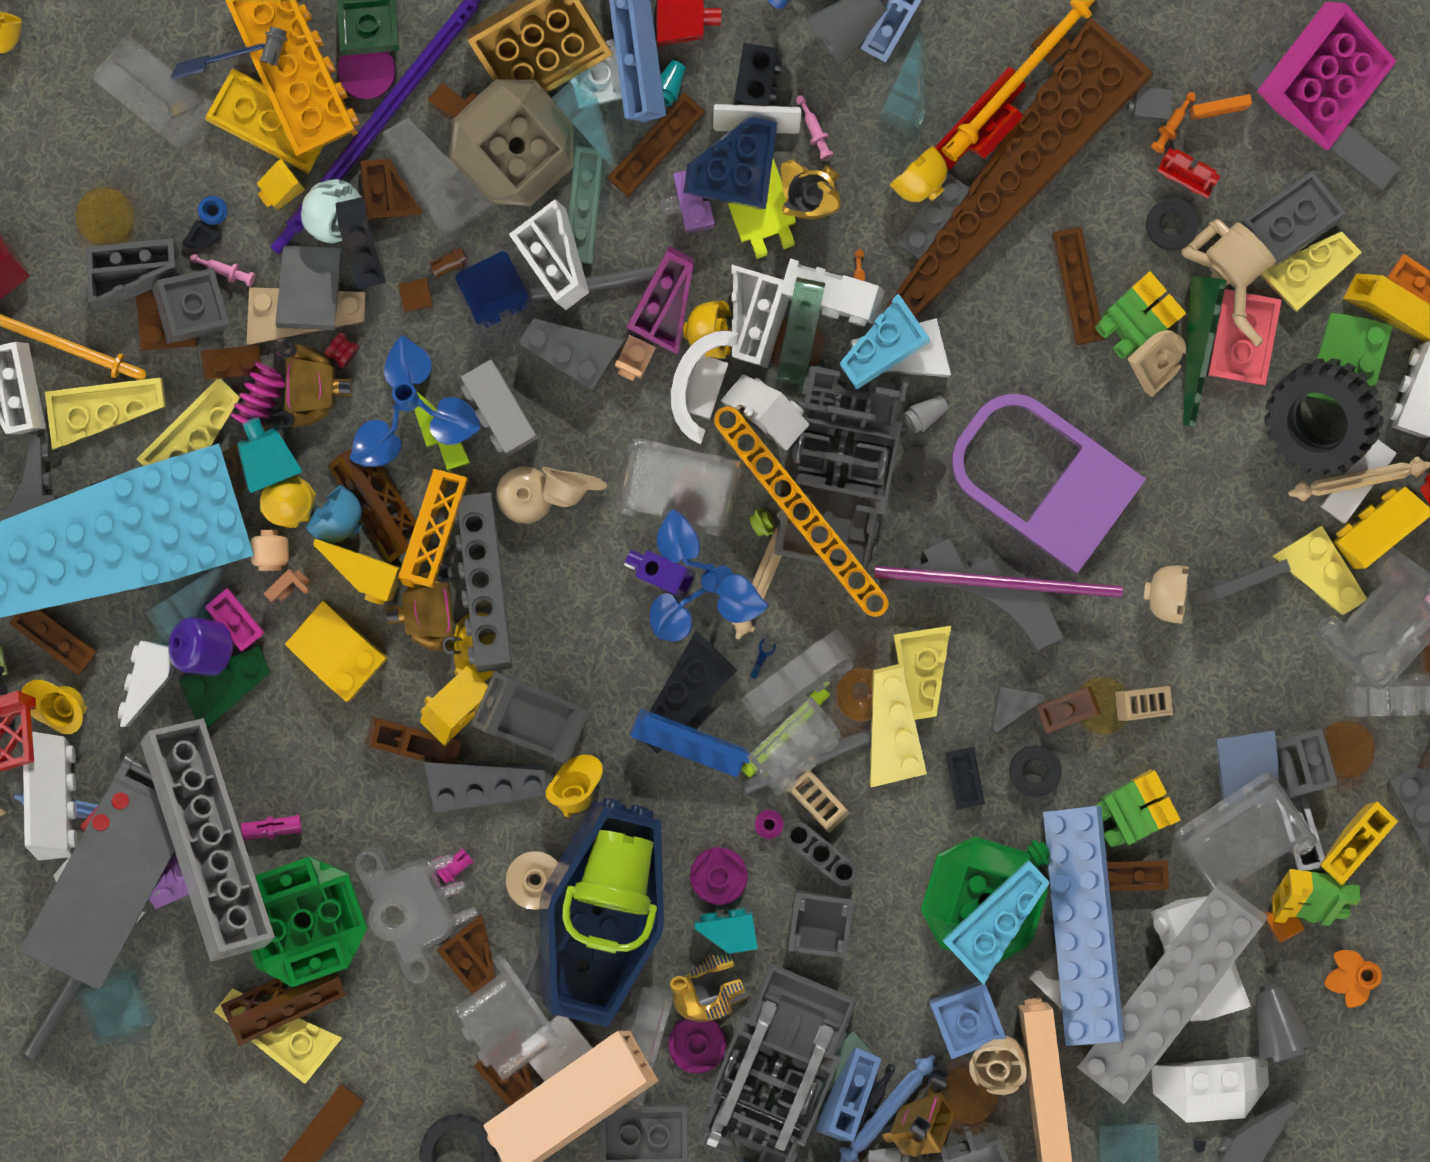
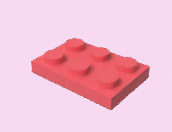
M1225 289L1207 375L1265 386L1282 300L1246 293V320L1263 339V343L1257 347L1252 344V341L1235 324L1232 318L1235 291Z

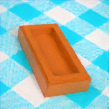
M1247 94L1193 105L1189 109L1190 118L1198 120L1247 110L1252 105L1251 95Z

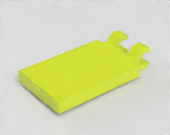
M774 159L772 160L766 209L760 210L727 203L741 243L750 240L756 259L767 256L768 252L763 239L775 234L779 235L783 249L795 246L789 226L796 224L794 216L786 215L782 212L786 199Z

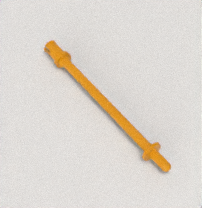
M1071 0L1069 2L1073 9L978 115L969 124H961L957 128V134L942 148V152L950 160L952 159L956 162L970 144H975L978 141V131L1077 20L1080 17L1088 19L1092 15L1089 7L1095 0Z
M0 314V327L109 368L113 378H117L119 373L138 380H144L147 376L145 370L124 362V354H119L115 359Z

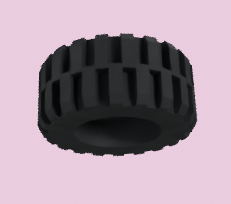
M1323 358L1314 359L1311 363L1305 362L1299 365L1271 391L1272 396L1266 403L1265 408L1269 412L1264 416V422L1266 426L1271 428L1266 434L1269 441L1274 440L1277 444L1274 450L1278 455L1283 453L1287 457L1285 461L1292 467L1298 464L1301 466L1300 471L1307 474L1314 469L1316 475L1325 476L1329 471L1332 474H1337L1346 467L1351 468L1377 442L1380 436L1378 430L1383 426L1384 417L1380 416L1379 413L1384 408L1382 400L1376 401L1375 396L1379 393L1376 386L1370 387L1366 382L1369 377L1364 372L1360 375L1354 371L1356 366L1350 363L1341 366L1339 359L1331 358L1325 362ZM1309 393H1322L1332 397L1342 406L1348 422L1347 433L1343 438L1339 440L1322 439L1314 435L1306 427L1301 415V402Z

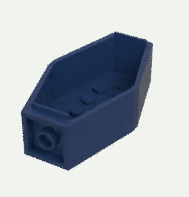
M604 798L603 802L594 801L542 890L539 901L543 1005L553 1015L608 1027L662 935L664 904L661 820L654 817V812L650 811L649 808L632 804L631 809H628L620 801ZM600 830L622 833L625 836L639 837L654 842L646 895L651 900L650 904L657 907L654 925L648 939L640 947L628 952L616 951V953L588 948L586 944L575 940L569 934L562 919L567 887H575L576 883L582 882L595 838ZM572 896L570 920L579 934L586 937L594 936L616 941L618 944L631 943L642 935L648 914L639 915L602 907V912L596 915L592 912L594 905L577 901ZM582 960L588 963V967L584 971L578 970L577 967L578 963Z

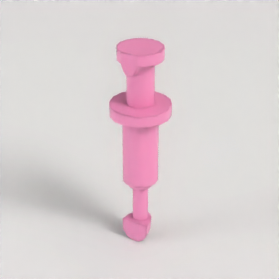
M799 95L796 98L797 105H802L806 114L804 120L812 136L810 143L811 145L818 146L821 161L827 160L834 155L833 151H829L825 142L829 138L828 133L822 132L815 114L809 111L806 99Z
M193 254L190 257L192 263L205 265L208 269L214 268L215 273L228 277V281L234 283L236 279L246 282V285L249 287L254 283L256 274L253 272L247 274L239 271L240 266L238 264L229 266L215 260L206 261L198 258L199 255Z

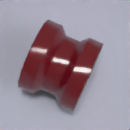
M340 332L330 343L324 355L328 358H334L338 366L344 369L357 354L360 346L356 343H350L347 340V336Z

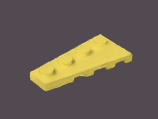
M162 378L45 392L52 450L166 407Z
M222 379L215 380L136 460L143 466L211 446L235 407L234 404L240 399V396Z
M902 664L873 670L870 788L927 774Z
M232 988L214 1012L228 1022L221 1004L244 993ZM241 1006L230 1011L232 1017L245 1012L247 1007ZM298 1018L251 1042L306 1084L342 1037Z

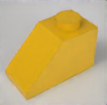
M282 159L278 160L256 183L261 189L257 194L267 208L273 205L276 210H279L305 191L299 180Z

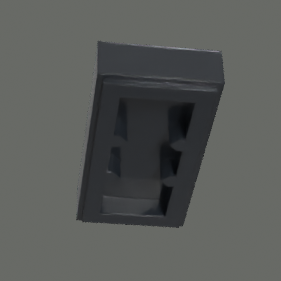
M974 747L945 752L956 810L984 805L985 800Z

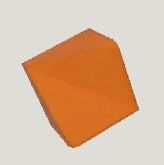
M1273 910L1265 913L1268 916L1266 923L1279 943L1305 929L1298 917H1289L1285 923H1278L1273 921Z

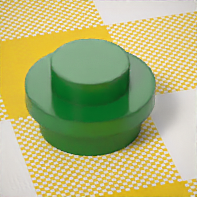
M1035 839L1031 840V844L1026 847L1027 852L1031 853L1037 867L1043 864L1047 866L1049 864L1047 858L1050 857V851L1043 841L1038 843Z

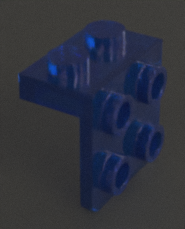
M501 251L456 274V281L479 327L483 325L485 328L492 327L501 322L500 317L510 312L512 316L526 310L528 308L526 304L531 302L508 253L505 251Z

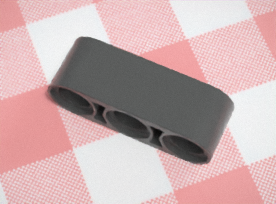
M795 821L787 826L785 837L793 849L837 884L846 886L855 881L857 877L856 866L841 851L802 821ZM796 827L804 828L807 833L805 840L799 843L792 841L790 838L791 831ZM820 845L826 846L829 849V855L823 861H818L813 857L814 849ZM840 864H848L852 869L851 875L846 879H840L835 874L836 868Z

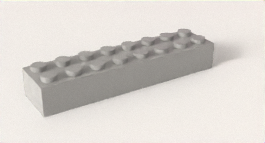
M204 718L148 731L140 743L210 962L266 947L275 936Z
M1219 881L1121 1009L1124 1041L1094 1044L1077 1068L1125 1104L1256 935L1268 916L1222 881Z

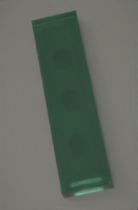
M801 277L796 278L776 381L800 386L804 384L825 288L824 282Z

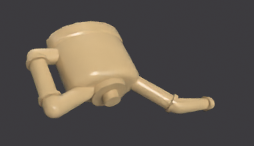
M1216 219L1208 223V226L1182 249L1181 254L1186 259L1209 267L1213 273L1210 275L1211 278L1227 280L1226 286L1230 284L1235 288L1232 318L1237 327L1252 341V344L1258 347L1263 343V339L1246 320V287L1266 269L1275 264L1276 260L1267 247L1244 225L1237 222L1229 229L1221 220ZM1219 234L1222 237L1207 250L1206 254L1198 251L1214 235Z

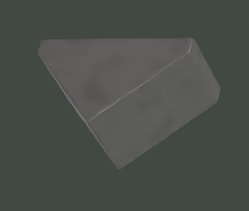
M998 686L991 728L994 732H998L1043 701V696L1037 693Z

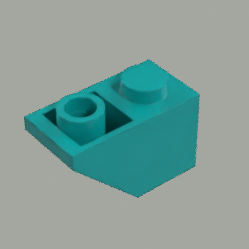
M745 908L729 910V915L717 917V913L699 915L700 920L694 922L695 930L729 954L758 949L752 912L746 913Z

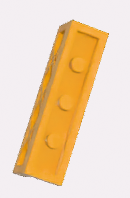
M433 469L398 576L404 586L414 588L415 584L431 588L434 587L468 482L467 477ZM448 482L459 483L456 493L444 498ZM453 501L452 506H451V509H450L448 503H450V502ZM446 506L449 512L447 520L436 525L435 522L440 508ZM444 528L443 534L441 535L439 530ZM437 533L440 538L439 546L427 553L426 550L432 534ZM428 560L432 567L428 579L418 576L422 562Z

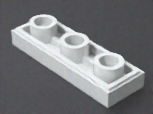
M1377 440L1372 448L1355 465L1348 468L1344 474L1387 466L1397 453L1380 440ZM1373 485L1330 493L1320 507L1345 524Z

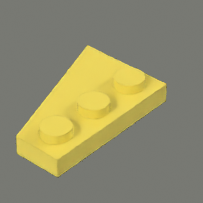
M1340 232L1297 252L1277 267L1273 264L1260 276L1297 313L1354 262L1362 252L1343 232Z
M1319 526L1271 556L1276 561L1287 559L1291 574L1306 584L1315 594L1341 615L1346 614L1368 600L1323 526Z
M951 626L893 635L897 662L902 664L915 720L937 716Z

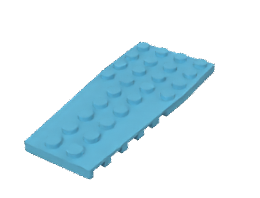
M212 445L127 471L0 521V618L168 582L253 556L254 554L220 445Z

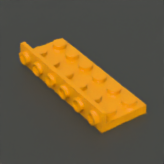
M225 0L246 47L261 43L265 44L267 39L265 32H269L270 26L287 31L286 37L288 41H284L278 66L260 61L263 49L249 54L295 155L300 158L350 133L353 136L359 134L356 125L360 124L353 108L347 109L344 99L348 98L341 82L336 83L332 76V73L336 72L330 57H324L320 47L324 46L318 31H312L308 21L312 20V17L306 5H300L298 0Z

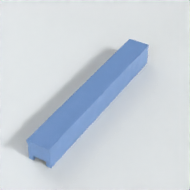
M609 0L625 119L638 120L644 123L664 117L666 113L650 0Z

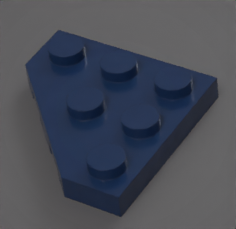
M749 117L739 123L687 164L683 193L760 210L766 209L777 122Z

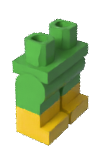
M1151 271L1144 275L1101 315L1103 318L1095 326V329L1104 338H1107L1114 331L1119 335L1122 340L1113 348L1121 359L1134 353L1150 337L1158 332L1167 330L1187 314L1170 294L1159 301L1146 314L1143 312L1167 291Z
M1150 769L1100 797L1101 801L1094 805L1101 806L1102 820L1111 818L1115 826L1104 832V840L1108 847L1112 848L1123 843L1130 845L1157 830L1181 821L1170 798L1164 796L1167 792L1155 770ZM1154 799H1157V800H1155V801H1153V802H1151V803L1145 805L1146 803H1148V802H1150V801H1152V800H1154Z
M1289 869L1281 884H1279L1271 896L1273 921L1285 923L1289 917H1298L1312 923L1321 921V925L1330 926L1335 918L1347 919L1350 916L1351 905H1357L1360 902V887L1355 884H1346V882L1340 885L1330 874Z

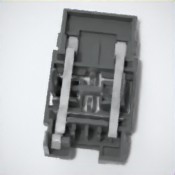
M769 963L757 995H753L748 1007L750 1012L747 1017L741 1016L711 1088L710 1095L705 1103L710 1108L708 1114H704L698 1128L700 1133L696 1142L724 1153L726 1147L733 1140L761 1152L758 1162H795L798 1154L796 1149L798 1145L805 1146L841 1057L835 1054L837 1049L842 1047L847 1034L845 1030L857 999ZM737 1041V1042H739V1043H742V1044H744V1045H747V1046H748V1049H745V1048L740 1047V1046H735V1048H734V1050H733V1053H732V1055H731V1058H730V1060H729V1062H728V1065H727L726 1070H725L724 1075H723L724 1081H727V1082L733 1084L732 1087H730V1086H728V1085H726V1084H723V1083L719 1082V1080H720L721 1075H722V1073H723V1071H724V1068H725L726 1063H727V1061H728V1058H729V1056H730V1054H731V1051H732V1049H733V1046H734L735 1042ZM774 1049L781 1052L771 1076L765 1073L769 1059L757 1054L758 1051L772 1056ZM786 1055L793 1057L792 1065L806 1070L804 1074L795 1069H789L784 1081L777 1079ZM815 1075H818L827 1080L822 1089V1092L813 1111L811 1119L808 1120L804 1117L799 1116V1114L802 1113L804 1115H810L813 1110V1107L823 1085V1082L821 1080L815 1078ZM761 1081H765L768 1083L759 1106L752 1104L755 1097L741 1090L743 1088L750 1092H756ZM773 1085L781 1088L776 1101L778 1104L790 1108V1111L773 1105L771 1111L764 1109Z

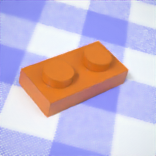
M1406 254L1401 255L1387 278L1430 304V271Z

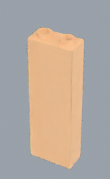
M1041 998L1024 1000L1025 1005L1018 1006L1023 1048L1028 1058L1027 1082L1037 1161L1072 1162L1053 1009L1047 1002H1042Z
M617 1031L485 1123L483 1126L488 1134L487 1140L496 1148L501 1158L500 1162H543L657 1083L658 1079L631 1031Z

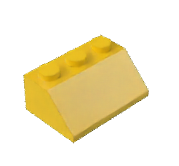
M1392 487L1381 496L1383 501L1375 508L1373 505H1370L1358 514L1360 520L1353 526L1348 523L1335 533L1338 538L1332 543L1353 569H1365L1429 518L1430 507L1408 488L1400 487L1396 489Z

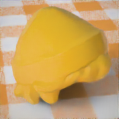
M298 475L291 476L264 488L260 497V512L269 522L275 525L296 528L300 522H308L311 519L310 513L314 508L316 493L310 484Z

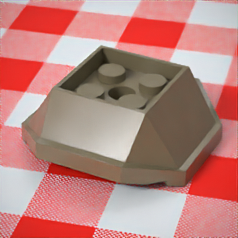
M496 79L453 118L448 159L488 203L532 206L574 167V124L537 81ZM520 137V147L515 151H510L509 142L511 139Z

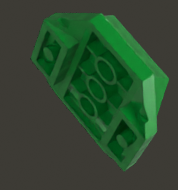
M972 836L936 855L920 911L940 948L951 951L942 940L979 906L978 899L982 894H992L1027 860L1038 869L1031 853ZM1046 887L1030 914L1027 915L1019 927V931L1012 938L996 965L1032 945L1048 893V887Z
M308 856L255 875L275 936L266 947L251 951L256 968L294 987L350 966L368 930V925L349 872ZM299 912H305L310 916V926L302 927L297 923L296 917Z

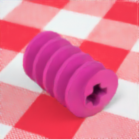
M256 362L255 365L261 372L250 373L255 383L245 382L244 385L250 390V393L239 394L245 403H235L234 406L240 412L239 414L230 413V415L241 423L259 418L264 428L265 422L262 418L270 417L271 413L267 408H274L276 406L273 398L281 396V391L277 387H285L286 381L278 371L265 364Z

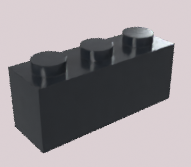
M364 197L335 203L338 228L357 288L386 283L383 258Z

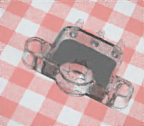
M371 847L359 854L355 862L356 870L370 900L374 901L368 917L370 927L380 938L393 941L391 946L405 977L412 983H422L432 974L435 966L428 948L447 939L454 932L457 925L471 920L472 917L478 915L476 907H472L456 913L449 897L466 888L462 880L444 887L436 872L454 861L451 854L440 856L431 861L415 859L391 869L384 852L379 848ZM366 855H371L377 860L376 869H370L366 866L364 861ZM389 906H396L401 909L404 915L402 924H394L389 921L386 914ZM413 962L423 963L426 973L422 975L416 973L413 969Z

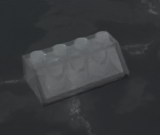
M640 982L638 989L632 988L628 1003L633 1005L631 1017L625 1015L621 1031H631L653 1070L672 1005L673 991ZM648 1089L626 1103L625 1106L641 1112Z

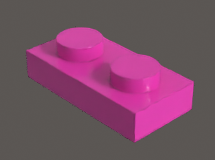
M229 588L225 589L205 606L217 622L226 625L231 632L233 642L241 652L265 634L263 629Z

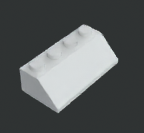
M32 732L35 762L23 765L25 847L37 860L69 858L73 853V848H76L78 843L76 830H73L72 819L77 818L76 803L72 802V791L76 790V778L74 773L71 774V763H75L76 759L75 748L73 745H70L64 736Z
M1208 896L1176 900L1151 912L1154 920L1153 925L1160 936L1164 953ZM1235 962L1191 1017V1021L1210 1020L1250 1007Z

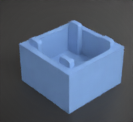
M980 980L928 1000L951 1059L977 1050L994 1039L1006 1038L985 983L983 985Z

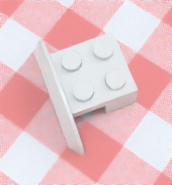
M720 331L700 338L684 354L674 374L671 389V408L675 421L685 435L699 444L702 442L705 429L699 427L692 420L690 414L710 420L728 367V363L707 357L705 353L719 346L733 347L738 334L736 332Z

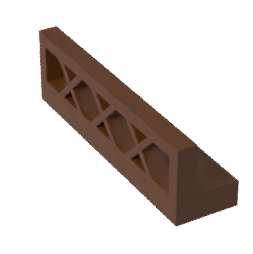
M352 449L339 455L327 466L338 484L352 492L359 500L362 507L361 520L388 562L391 563L407 552L409 543L402 534V528H408L413 533L416 520L381 466L365 468L352 462L350 459ZM371 478L379 480L382 485V492L374 490L371 485ZM387 502L395 505L398 510L397 517L390 515L386 509Z
M337 972L300 984L292 990L286 989L288 985L276 978L221 1004L239 1046L347 996ZM274 994L271 1000L265 1003L259 1002L262 996ZM241 1006L247 1007L245 1012L232 1017L230 1011Z

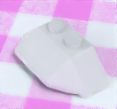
M1259 1056L1155 1064L1151 1069L1153 1094L1186 1123L1245 1118L1269 1086L1268 1063L1266 1060L1267 1066L1261 1067Z

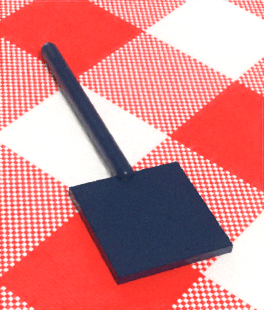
M261 43L214 57L207 55L178 63L170 78L174 80L203 72L207 64L264 49L265 44Z

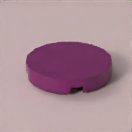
M389 52L341 56L337 72L339 81L347 93L357 99L373 100L380 98L390 90L395 80L396 69L394 60Z
M723 847L710 848L698 855L691 866L690 874L692 888L700 899L714 905L728 904L741 896L747 885L748 877L745 862L738 853Z
M683 1018L671 1031L668 1048L672 1060L678 1067L688 1073L701 1074L711 1071L720 1063L725 1054L726 1040L723 1030L716 1021L698 1022Z

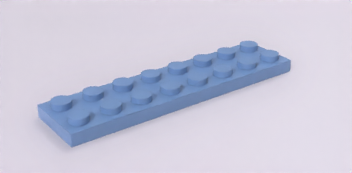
M1101 806L1043 812L1046 846L1050 851L1048 869L1066 1046L1123 1042L1124 1031Z

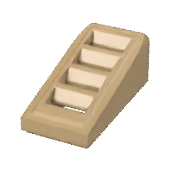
M1170 686L1115 692L1118 721L1173 715ZM1159 693H1163L1164 710H1160ZM1149 694H1153L1154 711H1151ZM1141 695H1143L1145 712H1142L1141 709ZM1133 696L1135 701L1136 713L1132 712L1131 697Z
M809 769L787 788L828 833L850 814ZM811 780L814 785L801 795L799 791ZM820 789L822 793L809 804L807 800ZM828 798L830 802L821 811L817 812L815 809ZM836 806L838 811L825 821L824 817Z

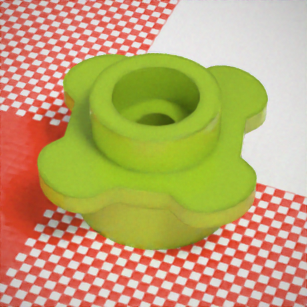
M763 508L756 509L755 514L750 516V522L754 531L759 537L772 535L775 523L771 514L768 511L765 512Z

